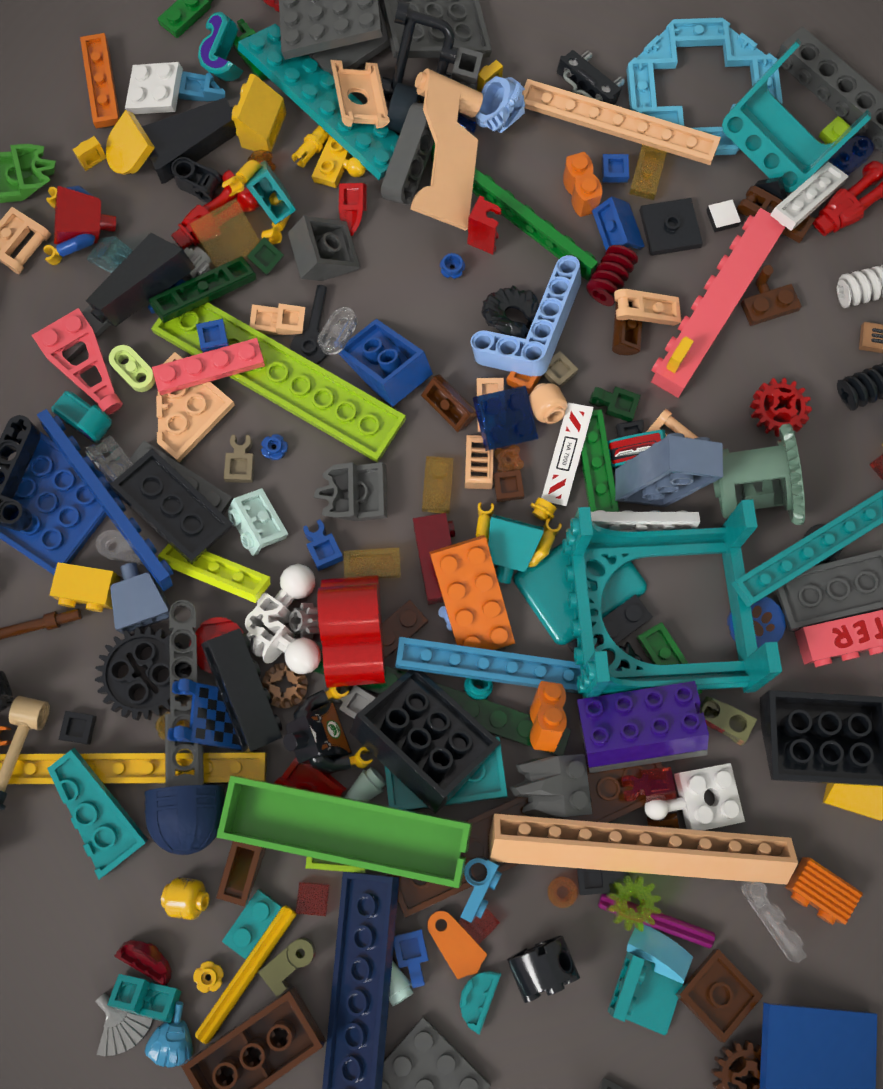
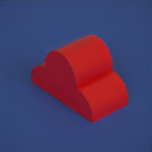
M379 576L322 579L321 588H318L317 606L327 688L385 683Z

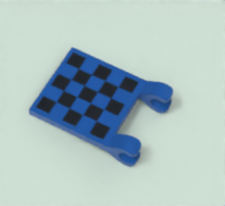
M184 678L173 682L172 692L179 695H192L190 727L176 726L168 729L167 738L169 741L191 742L242 750L218 687L196 683Z

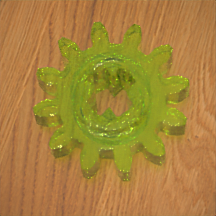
M624 876L625 885L622 886L619 882H614L613 886L617 890L616 894L607 893L606 896L614 900V904L609 905L606 909L611 912L616 911L617 915L613 918L614 923L618 924L622 920L625 921L624 930L630 931L633 923H635L636 929L642 932L644 930L643 922L654 925L655 922L651 914L661 913L659 908L654 907V902H658L661 896L651 895L650 892L653 891L655 885L650 883L644 887L642 876H638L634 884L630 876ZM631 895L633 898L640 900V905L636 906L637 911L627 906V901H631Z

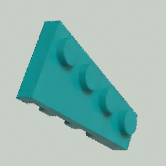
M75 748L71 749L47 768L62 802L67 805L72 816L70 819L74 828L78 829L82 837L88 857H91L96 868L94 871L98 880L148 841V838Z

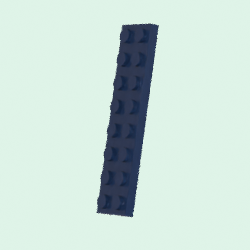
M343 872L322 1089H382L399 877Z

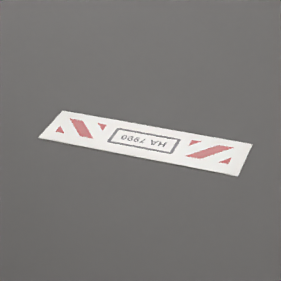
M568 403L541 497L550 503L567 506L594 407Z

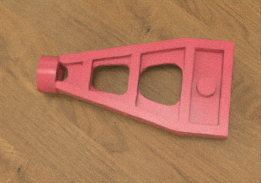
M79 308L32 335L48 361L98 404L102 411L110 415L122 407L123 403L115 393L96 334ZM83 342L86 345L89 357L77 366L72 365L63 357V352L77 343ZM95 366L102 377V381L90 387L81 378V374Z

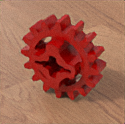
M773 378L768 384L764 382L752 396L755 400L750 404V408L756 410L751 414V417L759 418L756 426L765 425L766 434L774 430L775 436L779 437V428L781 425L788 423L791 424L793 431L798 432L803 427L802 424L805 425L809 420L807 415L812 411V407L806 406L811 398L803 397L804 387L799 390L795 388L796 381L788 385L786 378H782L779 383ZM787 404L785 407H783V408H781V409L779 408L778 410L775 411L776 408H778V407H780V406L782 407L783 405Z

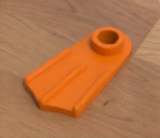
M439 910L431 914L427 923L428 931L456 978L460 979L468 975L477 974L487 953L450 913ZM439 919H444L447 922V926L443 930H439L435 926L436 921Z

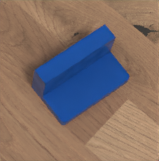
M611 196L592 210L605 250L612 245H621L627 248L630 246L637 249L645 247L628 202Z

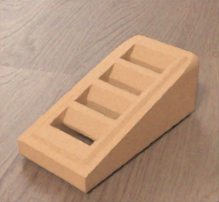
M466 436L465 488L492 489L494 436ZM472 443H488V448L472 447ZM471 453H486L487 457H471ZM471 463H487V467L471 466ZM471 472L487 473V476H471Z

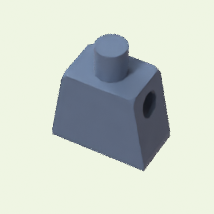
M136 563L122 565L120 571L123 581L114 583L110 587L115 629L124 635L125 630L132 632L135 631L136 627L144 628L169 619L170 605L149 572L139 574Z

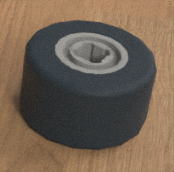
M402 83L396 85L387 115L390 122L386 125L393 132L401 133L410 106L415 102L421 103L422 96L417 94V88Z

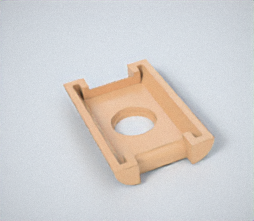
M331 60L343 124L348 127H352V123L375 124L376 129L385 127L390 122V119L387 116L388 110L378 64L366 62L364 70L344 69L342 61ZM352 92L361 93L367 98V103L363 105L353 103L348 98V95Z

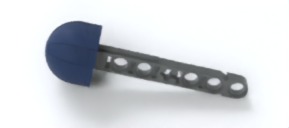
M188 600L176 601L170 607L169 631H172L169 637L170 714H165L166 787L145 791V818L148 832L159 847L177 855L197 853L206 848L217 837L225 800L224 786L204 785L203 744L169 741L167 738L168 729L174 728L178 722L183 720L190 722L192 700L188 701L186 706H181L180 701H175V698L180 697V695L172 692L173 682L183 679L176 675L174 670L176 665L179 663L190 665L192 673L184 679L197 683V642L194 632L196 630V610L194 605ZM179 607H186L189 609L191 616L186 621H179L175 618L174 611ZM187 635L191 639L190 647L187 649L176 647L174 640L177 636ZM181 750H188L193 755V761L188 766H180L176 762V754ZM194 770V775L182 774L175 776V771L188 772Z

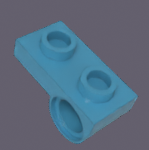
M477 857L466 864L464 876L467 882L474 886V889L460 916L461 918L470 923L474 921L475 917L482 918L489 901L484 899L489 888L495 890L502 875L501 872L497 871L500 866L499 863L492 862L484 857ZM475 863H482L487 868V876L484 880H476L472 876L471 869Z

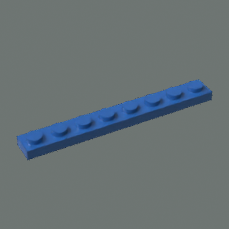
M47 409L38 413L37 416L43 429L163 592L172 587L173 583L170 577L173 574L172 569L165 560L159 561L155 556L157 550L150 539L143 540L139 533L142 531L133 517L128 519L123 513L126 511V508L117 496L112 498L108 491L111 488L104 477L100 476L97 478L93 471L96 470L94 464L87 455L85 457L80 455L78 451L81 448L72 435L70 437L65 435L63 431L66 428L58 416L52 417Z

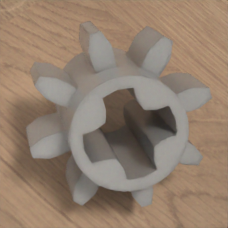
M196 247L194 250L192 248L184 250L195 266V269L186 275L188 278L193 279L211 270L209 268L211 259L202 249Z
M301 603L300 608H294V611L291 612L289 625L294 634H300L301 638H313V634H320L318 607H314L313 603Z

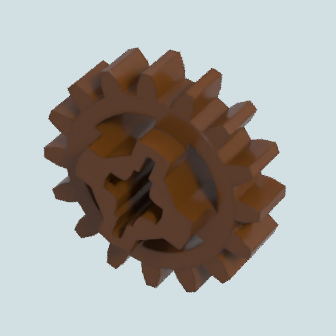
M745 1040L744 1047L737 1041H733V1050L731 1051L723 1046L722 1050L725 1056L723 1058L715 1056L714 1058L720 1064L719 1068L711 1069V1073L719 1078V1080L712 1083L715 1089H730L728 1082L736 1085V1089H759L760 1071L757 1069L755 1058L761 1062V1045L758 1044L754 1048L752 1042ZM738 1058V1061L730 1066ZM748 1072L754 1076L751 1077V1079L747 1078L745 1080V1083L738 1078H742V1076H747Z

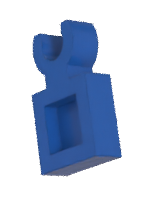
M317 520L319 527L317 532H310L307 525L303 526L306 538L311 541L306 545L318 572L344 561L333 534L325 536L326 530L321 520Z

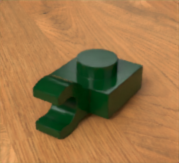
M616 386L612 393L595 387L589 403L595 406H607L605 414L631 422L641 395Z

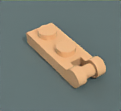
M619 289L614 292L615 301L618 302V309L616 310L617 320L630 319L672 326L681 323L679 297L631 289Z

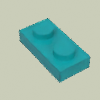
M258 889L222 942L244 959H247L283 906L261 889Z

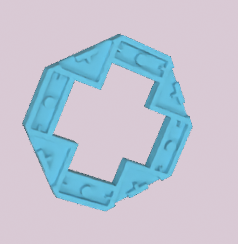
M724 18L673 19L666 26V29L659 36L657 35L637 58L634 57L628 63L626 72L630 110L684 126L682 106L657 107L654 69H676L678 63L676 47L723 46L725 67L750 66L752 86L777 61V58L770 53L766 55L756 48V42L744 33L739 35L730 28V23ZM777 69L768 78L767 86L770 93L782 104L779 69ZM722 127L692 128L721 137L715 155H735L740 150L726 136Z

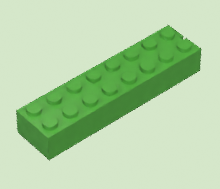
M230 776L216 838L460 888L466 857H462L461 852L466 853L468 851L473 823L242 776Z

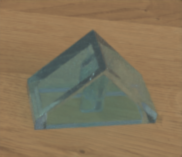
M116 236L100 238L87 260L112 273L133 250Z

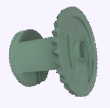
M790 423L783 424L779 428L780 441H777L778 446L729 453L728 448L723 449V478L713 482L715 498L719 497L722 517L728 519L741 500L753 499L755 509L784 505L792 523L795 525L804 524L805 498L802 470L795 434Z

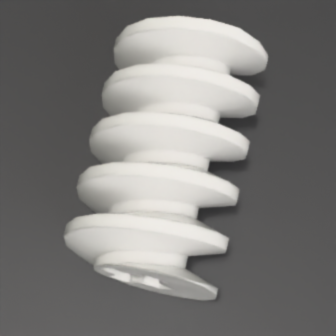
M883 265L841 275L837 283V296L840 305L843 308H848L850 303L856 306L859 305L860 301L868 303L870 298L873 301L879 300L880 296L883 298Z

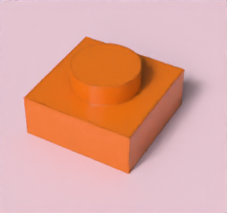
M511 371L506 381L507 385L531 394L542 376H527Z

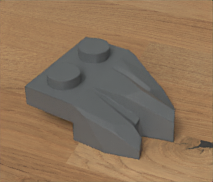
M353 462L336 464L322 473L323 478L329 481V485L317 488L313 498L329 501V505L323 508V516L352 521L388 518L386 465L383 462L355 465Z
M585 754L536 758L516 765L518 772L525 775V780L511 786L510 789L514 796L528 798V803L522 810L524 814L530 817L542 818L592 814Z

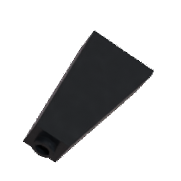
M226 97L142 126L155 147L150 157L161 184L174 178L171 166L176 159L186 157L197 162L236 135L235 123L232 120L233 107H230Z
M150 233L87 298L86 302L92 307L91 314L101 323L107 321L116 327L148 304L150 298L163 293L192 272L195 266L182 248Z

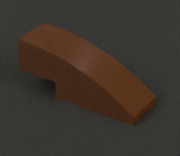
M235 841L232 842L216 896L217 899L244 907L247 905L266 848Z

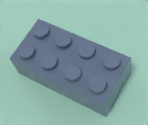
M681 433L666 435L664 439L652 444L650 448L639 452V455L627 460L626 463L615 469V501L667 507L723 478L722 443L712 442L707 437L685 438Z

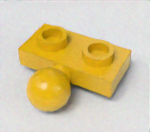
M329 136L311 177L315 183L337 188L345 170L352 177L359 178L365 174L367 169L357 158H350L351 154L334 138Z

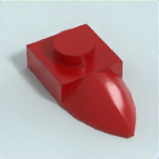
M339 183V216L341 221H347L352 237L357 231L363 211H366L367 184Z

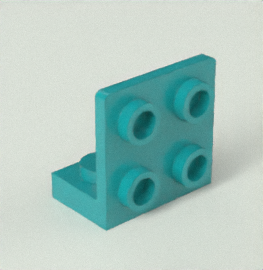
M627 952L607 1011L612 1017L623 1022L626 1019L666 1035L678 1001V997L675 994L683 984L654 972L655 963Z

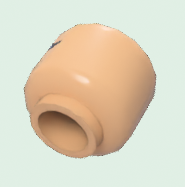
M553 383L538 384L534 387L528 398V404L535 418L542 423L553 424L560 421L564 417L568 406L560 388Z

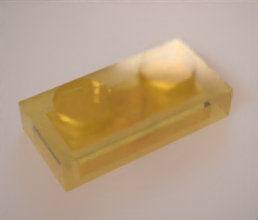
M642 145L629 194L654 200L667 152Z
M426 456L422 512L449 514L454 458Z
M399 548L343 551L344 578L378 575L379 579L401 577Z

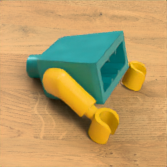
M249 160L239 169L236 176L224 181L222 187L224 188L229 185L232 189V193L229 196L232 197L242 192L244 184L273 221V228L262 231L261 237L269 238V242L273 245L278 244L282 241L280 231L284 230L291 214L296 211V208L287 190L266 161L259 163L257 160Z
M482 502L478 503L479 517L477 520L476 537L484 535L487 539L493 564L498 565L496 570L498 582L510 584L514 570L526 572L527 567H535L549 554L555 536L562 527L561 523L558 524L556 529H551L548 525L551 518H548L543 527L494 515L493 503H491L489 511H483Z

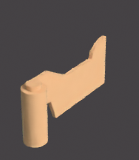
M427 68L417 75L415 87L417 88V94L424 97L423 111L435 142L431 185L417 192L410 210L467 230L478 139L461 126L457 119L458 112L471 118L475 117L481 108L483 94Z

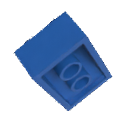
M375 319L337 349V353L379 397L392 407L433 375L425 352L378 319Z

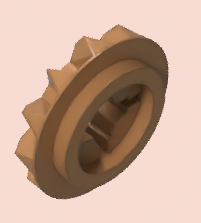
M286 662L275 664L266 671L261 682L263 688L266 687L271 695V704L278 708H290L297 705L305 697L308 688L306 675L291 671ZM286 673L288 682L297 686L287 688L284 697H282L281 688L273 685V683L282 682Z

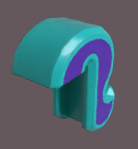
M215 12L206 23V28L211 33L202 40L198 50V59L203 68L220 80L233 81L244 72L226 60L238 33V27L224 13Z
M65 391L51 407L53 414L94 443L99 442L112 427V420L104 411L96 405H89L72 391Z

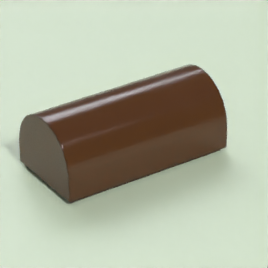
M616 302L612 351L625 356L637 354L640 352L642 321L630 319L617 320L616 310L618 309V302Z
M440 374L433 376L421 394L457 432L466 428L477 416L478 412Z

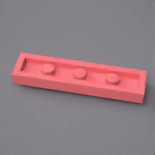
M254 338L152 367L158 392L160 395L264 367L265 363L258 339Z

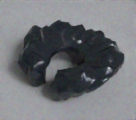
M514 285L511 288H500L496 293L489 294L486 300L483 301L481 313L488 326L496 328L502 334L525 339L539 307L538 298L531 290L519 291ZM509 308L520 310L528 320L527 325L523 322L510 320L506 316L505 311Z

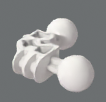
M294 564L283 571L280 577L281 590L275 598L268 593H263L257 601V606L247 615L245 627L249 631L247 637L254 655L258 657L263 656L265 663H272L283 652L285 653V662L291 671L297 674H307L313 672L319 666L321 661L320 648L311 639L304 637L294 639L296 635L284 624L289 622L291 612L287 608L293 600L306 598L313 592L315 576L309 567ZM265 625L275 635H271L262 626Z

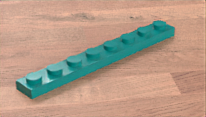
M883 490L732 582L731 585L747 608L882 524Z

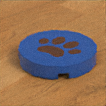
M764 597L751 605L757 648L761 647L765 642L778 643L783 637L786 628L785 615L780 606L771 598ZM730 609L727 618V624L729 625L730 635L732 639L735 641L732 613Z

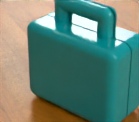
M562 543L550 550L549 554L535 567H527L526 572L517 571L514 575L515 585L553 641L558 645H566L577 638L572 637L571 620L574 619V609H569L568 592L572 591L571 582H566L565 566L569 565L568 555H563ZM615 557L607 559L609 564L616 562ZM595 561L587 562L586 566L590 573L595 576H603L605 574L603 567ZM632 561L617 569L605 584L601 597L602 619L635 594L637 597H640L646 592L647 583ZM589 581L591 584L589 590L596 591V583ZM595 610L590 611L591 616H597Z

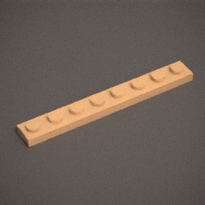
M527 79L524 86L525 90L522 93L525 109L707 165L712 164L721 137L530 79Z

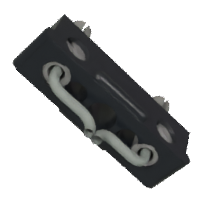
M572 50L567 55L560 57L557 74L574 87L573 93L583 94L586 97L613 105L617 103L621 92L620 87L624 85L625 80L619 77L612 82L588 62L592 58L590 51H586L580 56Z

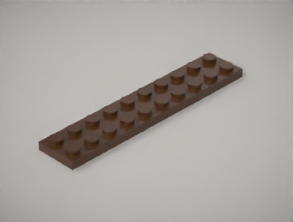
M661 762L589 773L588 765H586L592 814L554 819L608 823L645 806L646 801L650 797H664L675 790ZM517 797L465 821L473 823L468 851L466 853L461 852V856L466 857L465 866L470 860L477 857L489 859V833L494 814L528 816L522 812L523 807L528 803L527 797ZM497 862L500 864L497 871L502 873L519 864ZM475 863L471 869L472 876L476 880H484L487 876V868L482 863ZM387 873V876L399 877L398 902L405 918L472 887L465 879L464 873L460 888Z

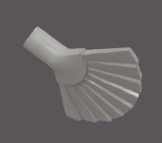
M104 992L95 1001L106 1014L104 1030L96 1055L113 1056L128 1051L143 1039L153 1019L108 1006L109 997Z

